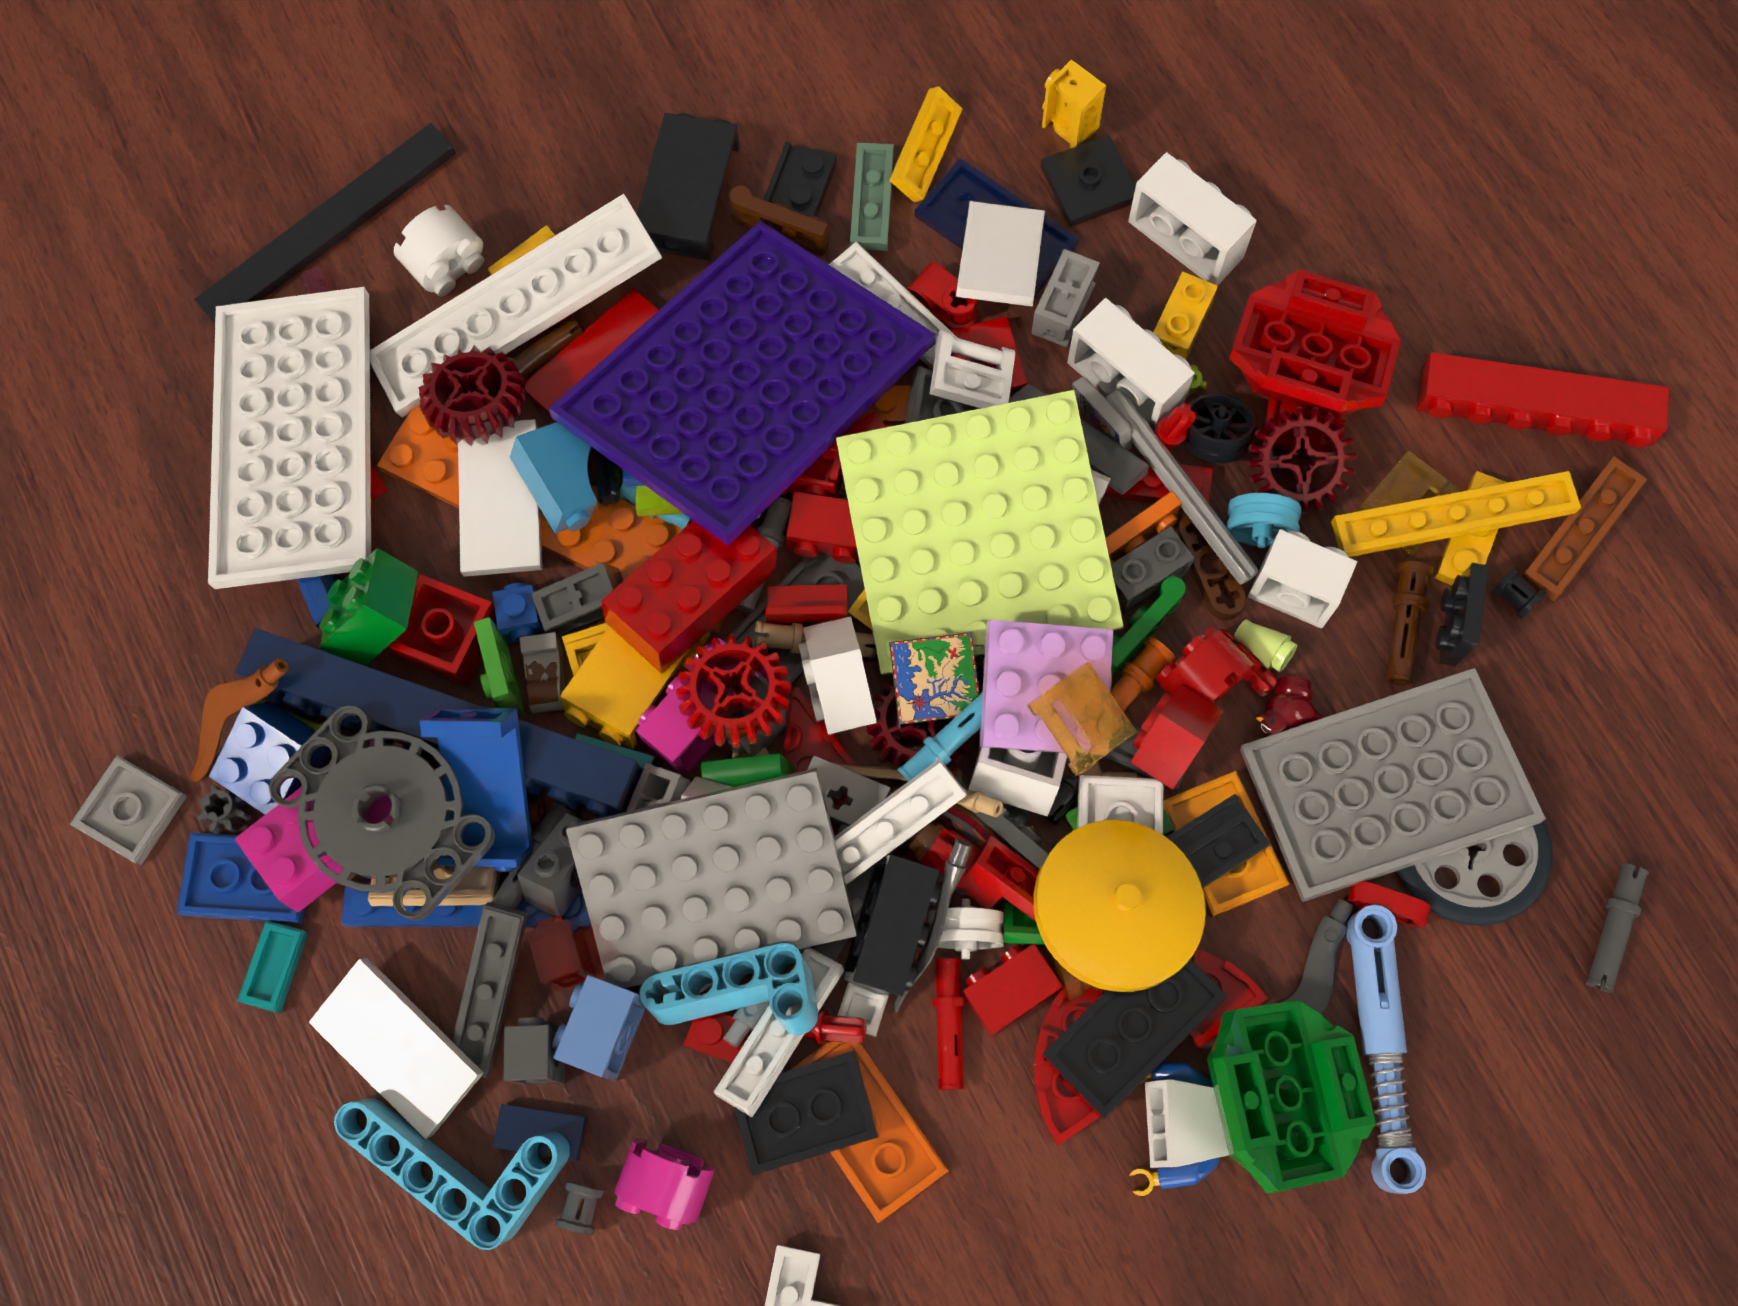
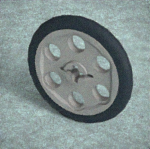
M1544 820L1540 824L1475 845L1481 848L1482 851H1478L1471 861L1468 849L1464 848L1397 871L1407 890L1415 898L1431 905L1430 911L1441 918L1464 925L1486 926L1502 923L1522 914L1538 900L1548 883L1553 864L1552 841ZM1507 845L1520 847L1525 854L1524 864L1513 866L1506 862L1503 857L1504 847ZM1446 867L1453 870L1457 877L1456 886L1452 889H1445L1439 886L1435 880L1436 869ZM1485 875L1495 878L1500 886L1498 896L1487 897L1483 895L1478 889V879Z

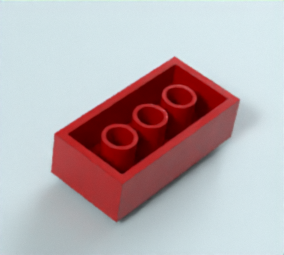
M692 521L601 600L605 623L662 674L777 571V549L751 525L728 546L698 523Z

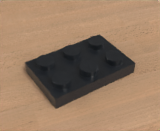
M855 1051L780 1073L753 1117L734 1107L752 1176L879 1137Z

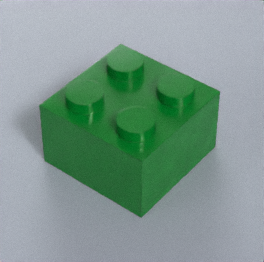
M376 548L366 559H358L349 575L343 581L337 580L328 591L326 600L330 603L328 611L323 616L319 625V629L323 631L319 648L329 654L367 666L407 629L418 571L379 548Z

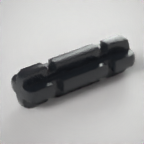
M596 450L598 458L597 483H599L597 486V496L599 497V503L603 506H608L609 504L616 505L620 501V490H618L620 487L619 466Z

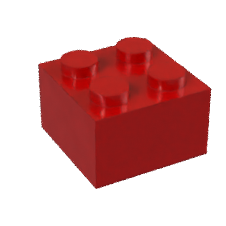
M419 574L407 629L386 648L397 660L468 688L482 660L474 622L490 617L497 626L495 606L488 600Z

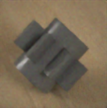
M211 785V792L204 798H198L197 800L202 804L203 812L197 819L205 824L211 823L209 831L215 834H221L224 827L236 834L239 833L238 826L244 820H251L252 818L247 814L246 805L249 803L227 788L223 791L221 788Z

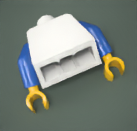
M1161 1062L1146 1077L1152 1078L1151 1082H1145L1150 1168H1158V1172L1152 1173L1145 1167H1137L1130 1172L1129 1176L1143 1173L1149 1178L1150 1183L1147 1188L1133 1190V1193L1138 1196L1149 1194L1153 1186L1160 1185L1162 1189H1170L1198 1184L1218 1167L1219 1157L1229 1155L1212 1081L1190 1064Z

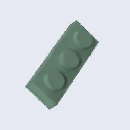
M857 143L850 246L857 242L865 250L888 251L892 183L889 179L893 172L894 144Z

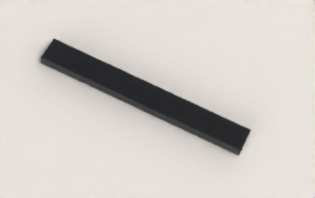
M430 123L194 300L214 324L216 306L262 300L454 156L456 152L453 146Z

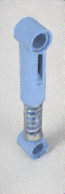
M1370 905L1349 917L1345 925L1347 927L1345 935L1352 950L1363 1056L1369 1057V1065L1373 1066L1374 1069L1370 1077L1375 1079V1085L1371 1088L1376 1091V1097L1373 1098V1101L1378 1105V1109L1374 1113L1379 1115V1121L1375 1125L1380 1127L1381 1132L1377 1135L1379 1149H1376L1371 1173L1373 1180L1382 1190L1395 1194H1408L1422 1187L1426 1179V1167L1422 1158L1417 1154L1416 1147L1412 1145V1134L1407 1133L1411 1131V1128L1407 1127L1406 1119H1409L1410 1116L1405 1114V1107L1409 1104L1404 1102L1403 1095L1407 1092L1402 1090V1083L1406 1080L1401 1078L1400 1070L1404 1069L1400 1064L1403 1063L1402 1054L1407 1053L1394 945L1397 923L1394 915L1388 909L1379 905ZM1364 919H1371L1378 925L1379 936L1377 939H1371L1363 932L1362 922ZM1396 1158L1403 1161L1407 1169V1176L1400 1184L1394 1181L1390 1174V1165Z

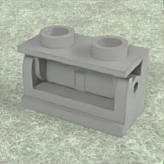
M1066 249L1063 250L1034 312L1033 335L1067 348L1073 334V329L1077 326L1096 285L1093 279L1100 262Z

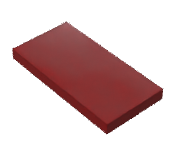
M633 288L590 325L581 336L579 335L529 378L525 382V393L551 417L550 406L659 310Z

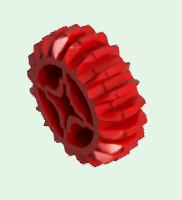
M730 634L727 639V645L721 646L720 641L715 637L711 640L712 650L708 651L705 647L699 645L696 650L700 660L687 657L685 664L689 671L679 673V682L684 686L676 689V695L678 699L683 701L679 705L681 715L689 716L687 724L690 729L700 727V738L706 740L715 733V743L721 747L725 743L726 737H731L733 747L738 748L741 744L740 737L747 736L750 744L754 745L757 743L756 732L758 730L765 736L772 734L768 721L774 724H781L783 722V715L779 710H787L790 707V700L785 695L791 693V683L784 681L788 677V669L785 666H778L780 656L777 652L767 655L768 645L764 642L753 649V641L749 635L743 639L742 645L737 644L735 636ZM739 664L732 670L719 669L726 665ZM756 671L763 675L769 685L765 700L760 699L757 691L751 688L754 682L753 675ZM704 682L710 684L711 690L717 694L713 700L714 708L711 712L700 701V691ZM734 686L741 687L742 692L736 695L734 692V696L727 695L726 690L729 687H732L733 690ZM737 711L750 713L741 718L729 719Z

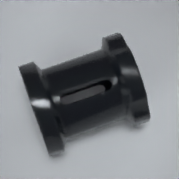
M1514 566L1490 593L1494 597L1497 595L1501 596L1518 611L1517 616L1522 619L1547 592L1543 589L1537 590L1519 575L1520 570Z

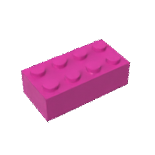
M370 741L369 747L375 746V741ZM302 787L285 800L290 801L297 798L301 793ZM379 798L372 803L368 811V818L371 824H377L382 821L389 824L393 821L394 818L390 815L392 809L390 798ZM278 804L234 840L277 899L299 913L337 882L324 874L309 857L300 837L299 809H286ZM314 804L308 807V811L314 810ZM308 822L309 835L314 847H316L320 842L315 833L314 822ZM329 855L320 857L332 871L340 875L343 869L342 866L334 862Z

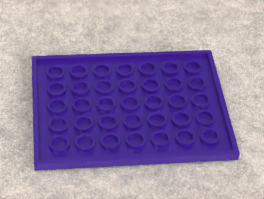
M759 221L550 406L549 410L554 420L729 546L836 441V437H840L935 345L936 334L762 221Z

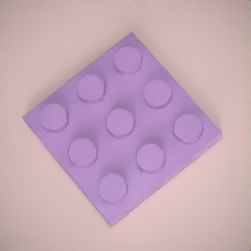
M988 620L986 626L979 747L1107 755L1113 629Z

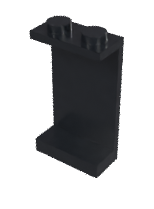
M664 113L637 212L638 218L659 252L711 260L714 249L711 229L731 152L732 150L739 151L740 148L736 124H730L722 119L712 121L695 118L686 113H679L677 115Z

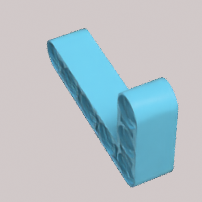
M365 1098L344 1104L337 1111L334 1121L337 1134L345 1142L471 1244L481 1250L496 1248L516 1235L570 1156V1146L563 1134L556 1131H547L529 1138L522 1144L494 1186L490 1189L376 1098ZM359 1109L365 1113L367 1118V1125L364 1130L359 1127L356 1120ZM391 1135L399 1142L400 1151L398 1156L394 1155L389 1149ZM541 1142L547 1144L551 1149L552 1160L550 1164L542 1162L538 1156V1147ZM423 1162L428 1163L432 1168L433 1179L431 1183L422 1176L421 1166ZM515 1179L522 1181L525 1185L526 1197L524 1200L518 1199L513 1193L512 1186ZM456 1188L461 1190L466 1196L465 1209L459 1208L455 1203L454 1192ZM489 1215L499 1221V1236L493 1235L488 1230L487 1219Z

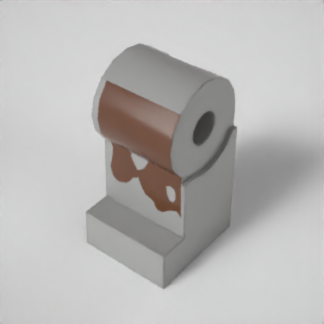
M556 632L520 637L525 679L527 680V697L532 714L564 710L560 695L566 688L562 641Z

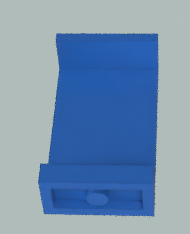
M436 708L419 720L421 737H438L439 752L452 767L461 786L464 805L463 817L471 814L479 815L486 819L494 828L495 839L493 845L472 869L480 866L494 867V870L500 872L514 870L533 852L517 708ZM447 776L443 782L448 791L449 800L454 801L452 784ZM454 812L450 813V820L454 819ZM476 823L466 827L462 836L465 845L474 847L481 844L485 839V828L481 824ZM442 856L437 859L438 865H448L456 868L455 860L451 856Z

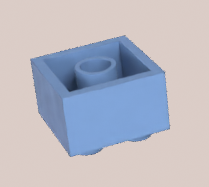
M587 975L584 984L579 982L572 993L569 1006L574 1009L567 1025L562 1023L555 1034L552 1048L556 1049L553 1059L616 1082L646 1008L641 1003L638 994Z

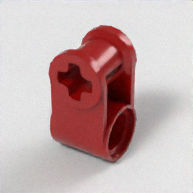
M930 262L907 287V290L950 330L973 325L977 321V311L975 308L977 299L956 297L958 278L936 262Z

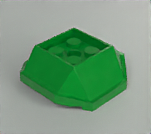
M1300 1000L1235 1009L1223 1013L1218 1037L1207 1057V1062L1229 1156L1251 1173L1266 1194L1343 1178L1356 1158L1362 1140L1368 1138L1376 1124L1354 1035L1338 1025L1333 1026L1319 1012Z

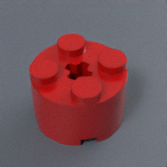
M1211 626L1202 635H1197L1182 650L1184 654L1175 663L1171 662L1155 679L1161 684V688L1171 696L1182 684L1214 704L1238 684L1255 664L1220 629L1217 630L1214 626Z

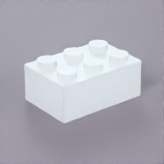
M1167 152L1136 183L1128 220L1131 225L1200 278L1217 286L1244 258L1257 221L1252 217L1247 208L1232 202L1221 193L1215 184L1204 181L1192 172L1186 162L1180 159L1176 160Z
M1105 298L1073 329L1067 363L1080 375L1087 378L1106 397L1116 389L1123 390L1154 432H1156V426L1163 417L1168 416L1175 407H1180L1185 403L1195 372L1191 370V366L1182 356L1178 354L1173 355L1167 350L1155 333L1148 329L1144 330L1136 324L1124 307L1114 305Z

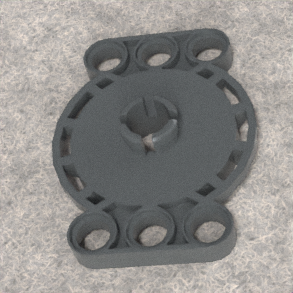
M350 705L341 707L321 725L273 776L269 784L270 796L274 802L286 809H299L300 837L309 857L324 874L343 886L362 892L385 893L394 891L392 901L394 909L398 914L409 920L417 921L424 919L436 909L489 851L495 839L494 828L486 819L479 815L471 814L463 817L464 805L461 786L450 764L435 748L420 738L401 732H372V721L363 710ZM351 715L359 716L362 721V728L359 733L352 737L343 736L340 731L343 719ZM386 739L401 740L411 743L409 750L397 746H387ZM370 741H375V746L369 747ZM318 747H329L332 751L330 763L324 768H314L310 761L313 751ZM422 749L433 755L441 766L434 769L426 760L421 758ZM447 776L452 784L454 801L449 800V794L443 782ZM290 778H298L302 784L300 795L290 801L284 800L280 793L283 782ZM379 798H390L392 803L390 815L394 818L393 821L389 824L385 821L371 824L368 818V811L372 803ZM314 804V810L308 811V807ZM454 812V819L450 820V813ZM308 822H314L315 833L320 842L316 847H314L309 835ZM474 823L481 824L485 828L486 833L483 842L474 847L465 845L462 838L465 828ZM329 855L334 862L342 866L343 869L340 875L332 871L320 857ZM442 856H451L456 864L453 875L447 879H438L433 873V864ZM357 874L366 878L376 879V885L359 884L350 880ZM396 877V882L389 883L390 878ZM410 889H422L426 897L424 906L419 911L408 912L403 905L404 895Z

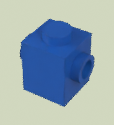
M512 583L506 585L504 590L493 592L498 631L508 644L520 643V637L547 633V631H544L531 593L536 591L533 585Z

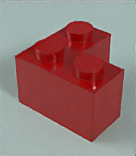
M1182 684L1173 696L1165 692L1143 723L1141 731L1132 743L1138 751L1130 763L1173 790L1224 711Z

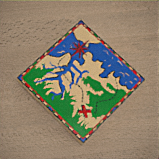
M972 632L889 642L899 725L955 718L980 695Z

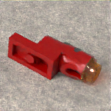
M930 822L915 833L908 847L915 852L914 857L918 859L920 864L939 870L938 879L943 880L946 860L950 857L955 840H962L971 844L972 847L965 864L966 870L955 891L960 895H968L986 909H990L1003 897L1035 920L1033 895L1039 870L996 838L990 836L978 848L954 830H948L939 822L936 824Z

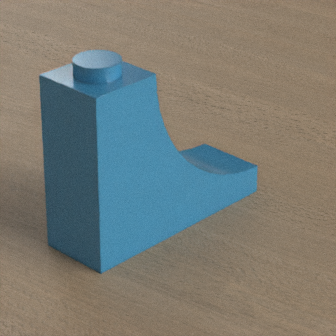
M558 422L516 436L510 454L511 461L555 534L566 529L576 531L587 525L597 504V499L589 482L587 467L588 457L594 448Z

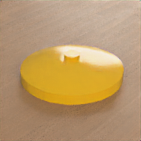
M1103 820L1075 829L1059 841L1048 854L1035 882L1033 895L1035 920L1047 949L1070 974L1100 989L1115 992H1135L1154 987L1166 981L1190 960L1203 934L1206 916L1205 899L1200 880L1192 864L1185 854L1167 837L1135 822Z

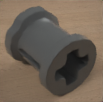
M566 1182L565 1189L568 1191L562 1217L556 1219L555 1227L576 1233L593 1235L595 1228L591 1226L598 1198L603 1197L604 1190ZM583 1198L584 1201L581 1208L579 1218H575L580 1199Z

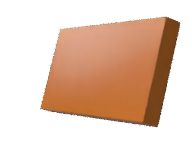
M829 1041L790 1070L855 1051L879 1137L830 1153L877 1223H880L949 1170L861 1043Z

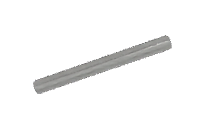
M1116 389L1110 393L1105 399L1130 424L1131 441L1169 492L1173 491L1182 502L1181 508L1239 584H1244L1254 578L1258 568L1125 392L1121 389Z

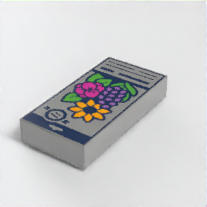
M1081 377L1072 383L1078 410L1098 431L1126 450L1132 449L1130 424L1087 378Z

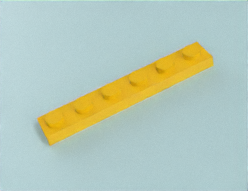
M1566 471L1334 516L1331 523L1338 548L1347 553L1348 557L1576 514L1581 509V505L1570 472Z

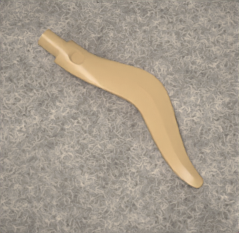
M831 762L862 776L906 780L898 770H892L891 766H858ZM964 789L966 796L957 802V804L975 813L981 812L993 817H998L1003 808L1001 801L987 797L983 792Z

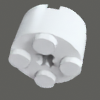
M444 205L446 210L439 211L434 206L420 213L401 232L406 237L401 247L397 242L394 246V255L426 291L435 292L439 297L449 294L456 285L455 280L466 272L468 274L475 273L485 261L481 255L483 250L482 239L450 205Z

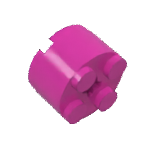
M633 1139L614 1191L618 1196L615 1206L633 1214H640V1211L643 1210L657 1215L656 1223L673 1230H681L682 1224L689 1225L690 1223L697 1222L715 1172V1167L710 1165L702 1169L704 1163L702 1158L679 1148L659 1143L656 1151L645 1148L648 1140Z

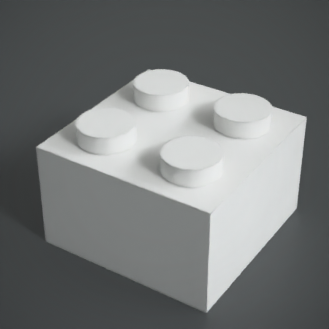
M1280 529L1262 562L1248 598L1322 629L1339 606L1358 561L1348 558L1347 553L1338 548H1324L1312 543L1306 535L1300 532H1286Z
M851 616L804 627L806 642L800 643L799 649L816 721L825 719L828 734L877 723Z
M980 747L968 790L983 792L987 797L999 800L1002 803L1048 817L1060 787L1068 753Z

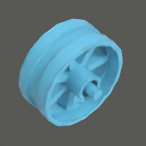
M1248 493L1236 496L1228 504L1227 514L1229 519L1226 527L1237 542L1265 548L1272 545L1280 529L1286 532H1300L1298 521L1301 518V506L1297 501L1289 497L1270 493Z

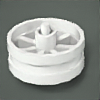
M962 899V906L948 908L937 948L955 949V951L962 952L961 959H970V952L1003 947L1004 935L1002 934V926L1004 925V913L998 910L971 907L970 899ZM936 909L928 912V923L930 925V930L932 927Z

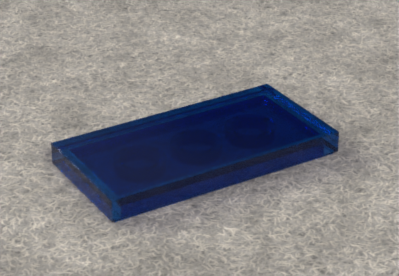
M959 158L915 209V217L963 250L970 201L1028 209L1035 208ZM1045 215L1034 297L1051 278L1063 250L1066 249L1073 252L1079 242L1078 237Z

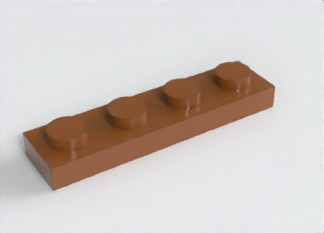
M1613 456L1579 499L1581 509L1576 514L1566 516L1521 577L1537 590L1543 589L1546 591L1545 596L1555 601L1646 482L1647 478Z

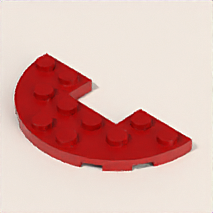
M1197 947L1190 959L1227 995L1188 1035L1196 1048H1199L1218 1035L1224 1012L1259 1006L1269 998L1249 976L1235 965ZM1075 976L1064 985L1049 1007L1039 1030L1034 1056L1036 1098L1048 1132L1057 1146L1100 1117L1041 1055L1106 991L1091 986Z

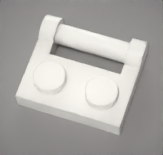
M941 329L935 341L934 350L936 353L929 394L978 408L1009 403L1015 350L1005 347L998 350L953 337V332ZM951 352L976 360H980L983 362H987L990 364L996 365V369L951 356Z

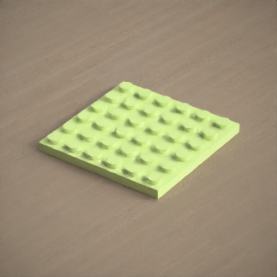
M1074 390L836 437L881 675L893 673L889 642L972 632L975 657L985 655L987 621L990 619L1113 630L1124 627Z

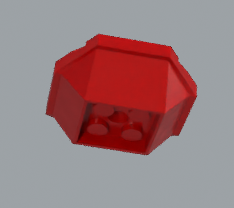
M1299 269L1287 275L1283 281L1268 285L1249 296L1229 360L1242 370L1255 394L1294 406H1302L1307 410L1317 407L1320 414L1332 413L1334 418L1339 419L1361 409L1383 406L1388 395L1401 340L1391 321L1382 312V304L1374 291Z

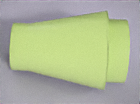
M1247 619L1240 624L1234 634V640L1241 643L1268 670L1274 668L1281 672L1297 649V644L1290 641V635L1252 623Z

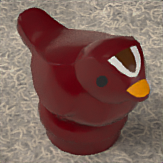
M1283 676L1279 678L1278 686L1274 688L1275 696L1267 702L1265 712L1256 715L1261 730L1270 735L1280 733L1288 727L1325 718L1324 715L1316 711L1311 703L1313 697L1311 682L1299 676Z

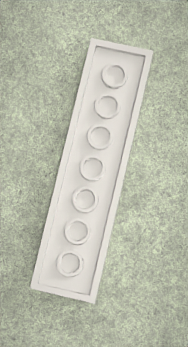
M622 194L371 349L370 363L395 412L403 418L412 409L420 406L419 400L421 398L418 387L424 385L423 374L432 373L431 363L442 364L444 362V354L450 357L457 355L458 347L464 352H470L473 345L480 349V352H483L490 346L495 351V354L500 352L507 354L660 260L662 256L628 199Z

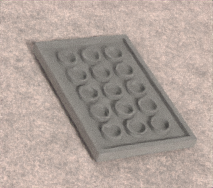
M1475 668L1243 744L1240 748L1302 902L1353 886L1361 881H1368L1540 824L1546 819Z
M817 768L569 825L566 828L606 982L623 989L641 985L647 978L658 973L766 946L789 943L798 949L856 937L858 934Z

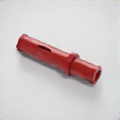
M934 959L936 998H932V1007H936L937 1090L965 1089L963 1079L962 1007L966 1006V999L961 997V959Z

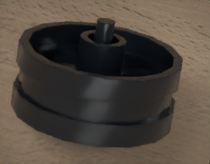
M1212 393L1202 395L1191 401L1190 410L1196 413V419L1188 428L1187 436L1183 441L1186 449L1195 457L1210 463L1225 464L1244 457L1248 452L1249 445L1252 444L1256 428V415L1251 407L1241 399L1228 394ZM1235 434H1244V435H1242L1241 437H1238V436L1235 435Z

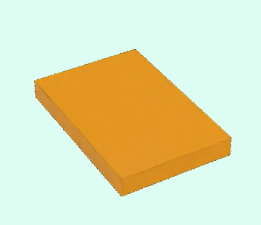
M1237 771L1163 800V809L1175 828L1172 832L1174 833L1236 794L1240 804L1245 810L1247 809L1269 841ZM1272 845L1203 888L1205 905L1212 918L1285 888L1290 883Z

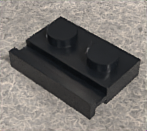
M785 142L764 200L770 203L779 202L794 212L817 217L837 164L836 155L804 146L797 148L791 146L790 142Z
M1236 794L1167 836L1192 864L1202 889L1271 845L1247 809L1245 810L1240 804Z

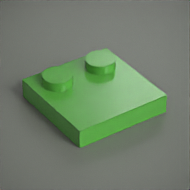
M490 617L475 621L474 626L486 670L485 674L480 675L486 697H492L496 708H517L518 716L526 714L508 642L498 631L497 626Z

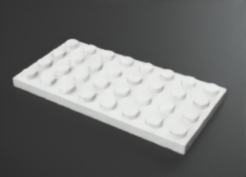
M365 287L216 306L208 584L214 589L350 572L358 559H366L371 554L369 293Z

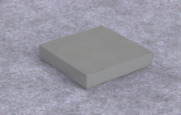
M116 755L70 825L132 862L142 865L187 798V795Z

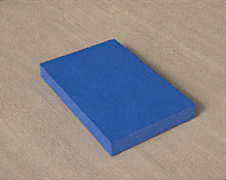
M190 833L177 915L303 924L305 908L298 913L277 899L234 840L237 835Z

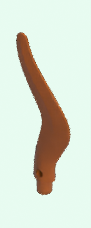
M276 658L268 666L262 665L245 679L219 684L209 691L203 707L198 757L191 772L193 782L200 781L210 770L228 717L241 710L243 706H250L258 702L278 686L279 679L289 670V665L284 659Z

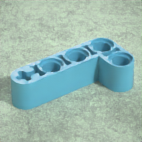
M779 943L658 973L647 978L640 988L639 997L641 1003L659 1023L664 1025H674L768 1001L772 1013L782 1027L790 1034L803 1035L809 1032L818 1020V1008L811 969L799 949L789 943ZM796 963L795 968L790 973L780 975L781 970L786 965ZM754 973L749 983L739 985L745 975ZM713 983L711 989L706 994L698 995L703 986ZM802 1003L801 1009L796 1014L786 1015L791 1005Z

